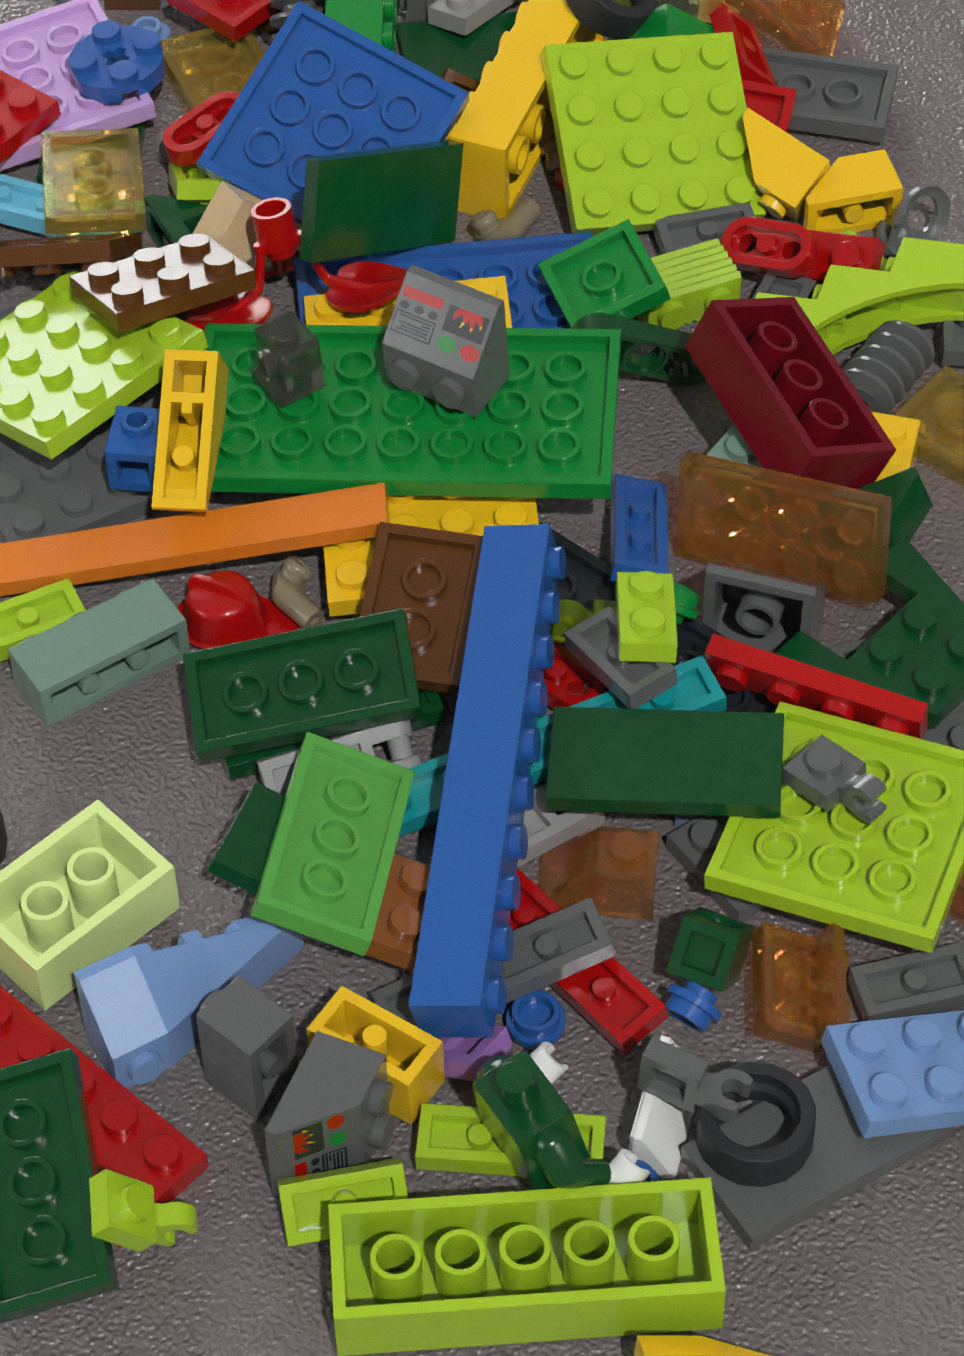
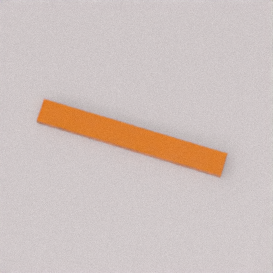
M376 483L207 510V512H194L0 543V597L31 592L67 578L70 579L72 585L375 538L378 534L380 522L390 523L388 493L385 483Z

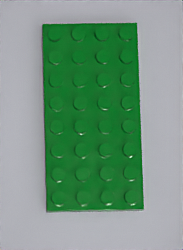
M206 323L204 334L208 348L203 351H218L229 368L225 422L211 492L313 494L385 483L388 495L611 499L621 359V329L506 328L510 377L478 416L474 417L460 410L447 408L438 401L411 390L401 389L394 383L386 381L382 342L388 326Z

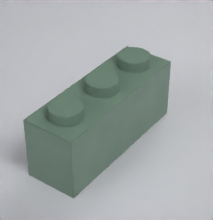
M153 578L133 588L125 589L117 596L89 610L76 613L70 619L38 635L30 636L8 649L14 683L46 727L183 659V654L190 652L186 619Z

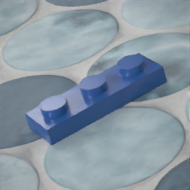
M615 474L611 494L610 581L616 582L617 572L637 573L640 571H651L669 574L667 483Z

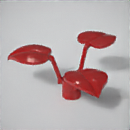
M280 197L268 198L258 202L251 209V216L258 242L253 244L256 255L254 269L256 289L191 309L187 313L185 322L202 329L205 333L206 323L263 324L270 317L273 311L272 300L260 296L264 289V279L272 277L277 273L284 274L286 271H294V257H300V249L296 251V246L301 245L302 230H297L289 200ZM265 256L274 261L265 264ZM365 261L347 264L338 271L337 276H334L327 272L321 262L311 263L322 282L326 286L331 287L326 293L328 304L344 312L370 311L388 303L399 295L407 269Z

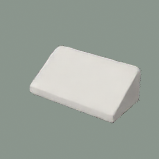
M661 1035L659 1039L668 1044H675L670 1037ZM643 1091L630 1135L629 1151L633 1152L639 1160L649 1164L659 1177L674 1178L677 1175L681 1160V1148L685 1144L693 1113Z

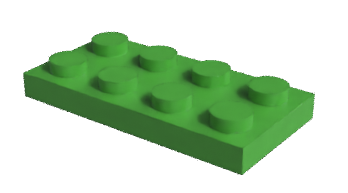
M307 732L299 749L250 916L364 956L373 938L415 771Z

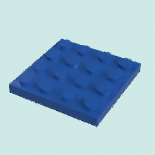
M298 1L196 164L199 171L220 182L224 181L247 191L260 200L275 197L289 200L295 221L302 224L307 157L445 141L469 102V93ZM375 253L355 257L363 261H371Z

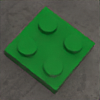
M629 219L538 263L540 271L570 329H573L574 324L580 318L591 313H606L631 319L671 299L663 279Z

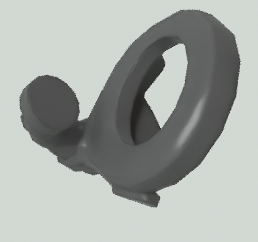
M923 184L915 187L898 205L893 216L892 227L882 220L879 221L875 238H879L886 245L883 254L886 259L896 257L903 237L935 241L941 235L950 215V201L946 192L935 185ZM930 196L934 203L932 219L922 230L917 232L911 231L907 221L911 206L920 197Z

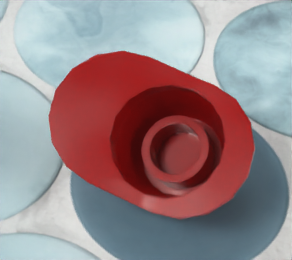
M220 570L206 575L192 574L188 580V593L177 608L186 619L189 644L201 649L298 630L297 623L282 612L272 600L259 595L247 577L235 571Z

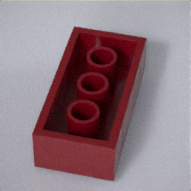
M795 297L712 300L685 347L784 501L838 497L875 482L895 453L896 448Z

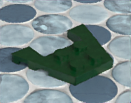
M902 537L872 564L870 579L908 603L852 656L844 659L802 631H799L775 654L928 703V727L935 729L964 701V603L914 546Z

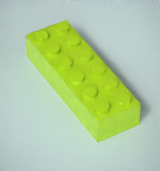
M711 1177L595 1185L575 1189L552 1188L328 1204L333 1316L337 1356L723 1329L726 1286Z

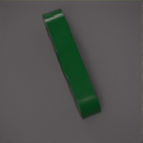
M606 313L585 315L573 326V329H621L620 371L682 385H695L706 380L685 347L692 333ZM642 344L657 346L652 352L643 355L631 352L636 346Z

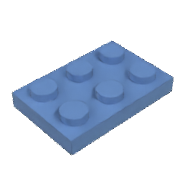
M964 1010L826 1026L821 1043L863 1138L964 1126Z

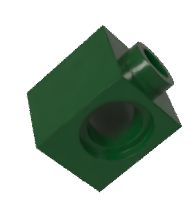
M703 907L685 914L666 972L720 992L725 991L739 981L756 926Z

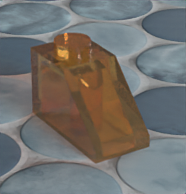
M600 826L543 855L539 888L562 909L591 897L599 915L653 920L660 831Z

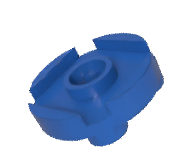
M113 20L96 23L92 27V34L79 41L68 57L71 76L81 95L101 103L124 102L122 94L131 93L135 90L138 91L139 97L147 92L149 93L162 81L166 72L161 38L157 32L136 26H119Z

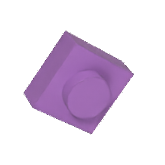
M495 1025L493 1037H441L439 1039L443 1041L445 1076L475 1082L476 1074L482 1065L498 1056H504L513 1046L507 1027Z

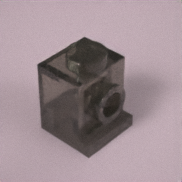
M291 310L255 328L258 352L254 353V361L257 368L252 370V378L279 408L325 386L319 340Z

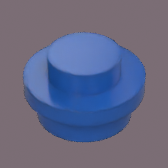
M687 980L683 987L670 984L666 990V994L669 996L665 1004L667 1006V1013L691 1029L705 1033L710 1023L717 1024L722 1014L714 1007L718 998L703 986Z
M542 990L531 992L515 999L508 1008L506 1014L508 1033L516 1043L527 1048L536 1049L545 1041L553 1045L564 1034L566 1028L565 1010L550 993Z

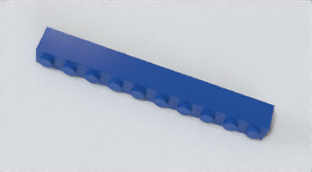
M550 524L484 527L408 1005L417 1027L434 1037H493L496 1014H503L506 1008L507 990L505 979L502 977L504 961L512 960L514 951V936L509 920L511 910H518L521 901V884L516 871L518 860H525L527 856L528 835L523 821L525 811L532 810L534 806L535 789L530 771L532 762H539L541 757V736L537 728L538 715H545L547 712L548 693L543 679L545 669H552L554 663V644L550 635L551 624H558L560 620V597L556 586L558 579L565 578L567 568L565 549L563 546H556Z

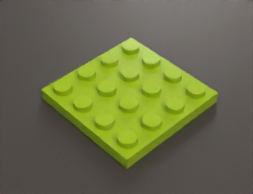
M733 32L549 44L544 46L541 56L572 233L591 232L592 235H597L627 219L630 220L636 232L653 230L656 220L666 216L750 202L755 217L764 218L766 210L765 207L758 203L762 194L755 189L744 129L743 114L747 107Z
M73 270L69 274L62 275L53 282V285L31 300L22 302L12 313L0 320V433L52 460L115 414L116 406H127L162 381L165 349L203 351L208 348L204 331L181 319L169 316L119 333L72 295L69 276L79 272Z
M780 701L775 712L784 713L780 818L730 816L704 874V889L933 953L964 871V750ZM822 734L866 763V773L876 776L886 785V791L877 798L886 805V810L872 823L861 820L840 802L827 812L786 785L783 781V768Z

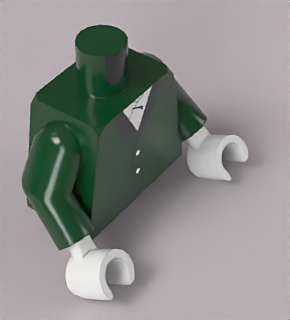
M542 1042L530 1055L523 1051L512 1057L498 1056L479 1068L476 1080L472 1086L481 1121L531 1190L552 1188L575 1189L595 1185L644 1182L649 1176V1170L642 1169L635 1164L638 1157L633 1152L624 1148L618 1152L610 1164L604 1159L590 1158L570 1108L552 1085L569 1067L567 1064H559L551 1057L550 1054L555 1050L551 1043Z

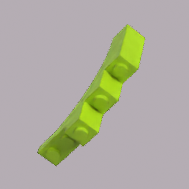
M903 237L896 257L888 258L885 271L830 265L823 285L817 284L815 286L812 299L795 297V299L833 355L870 338L874 331L887 321L899 320L914 326L944 321H964V244ZM757 292L755 298H777L793 296Z

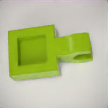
M108 1169L89 1178L92 1237L141 1252L154 1244L161 1246L176 1244L175 1230L185 1231L190 1234L198 1232L196 1208L184 1202L154 1203V1188L151 1184Z

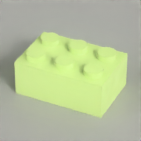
M97 799L0 871V970L46 1011L77 987L74 972L128 948L180 908L174 866Z

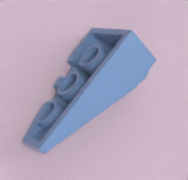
M249 916L232 921L221 934L203 938L198 930L182 933L179 936L178 945L154 951L148 942L130 946L76 971L74 976L87 1040L106 1072L125 1088L136 1084L149 1083L156 1079L164 1070L173 1067L200 1042L196 1014L199 1012L204 1000L212 992L223 990L238 975L259 989L304 948L303 934Z

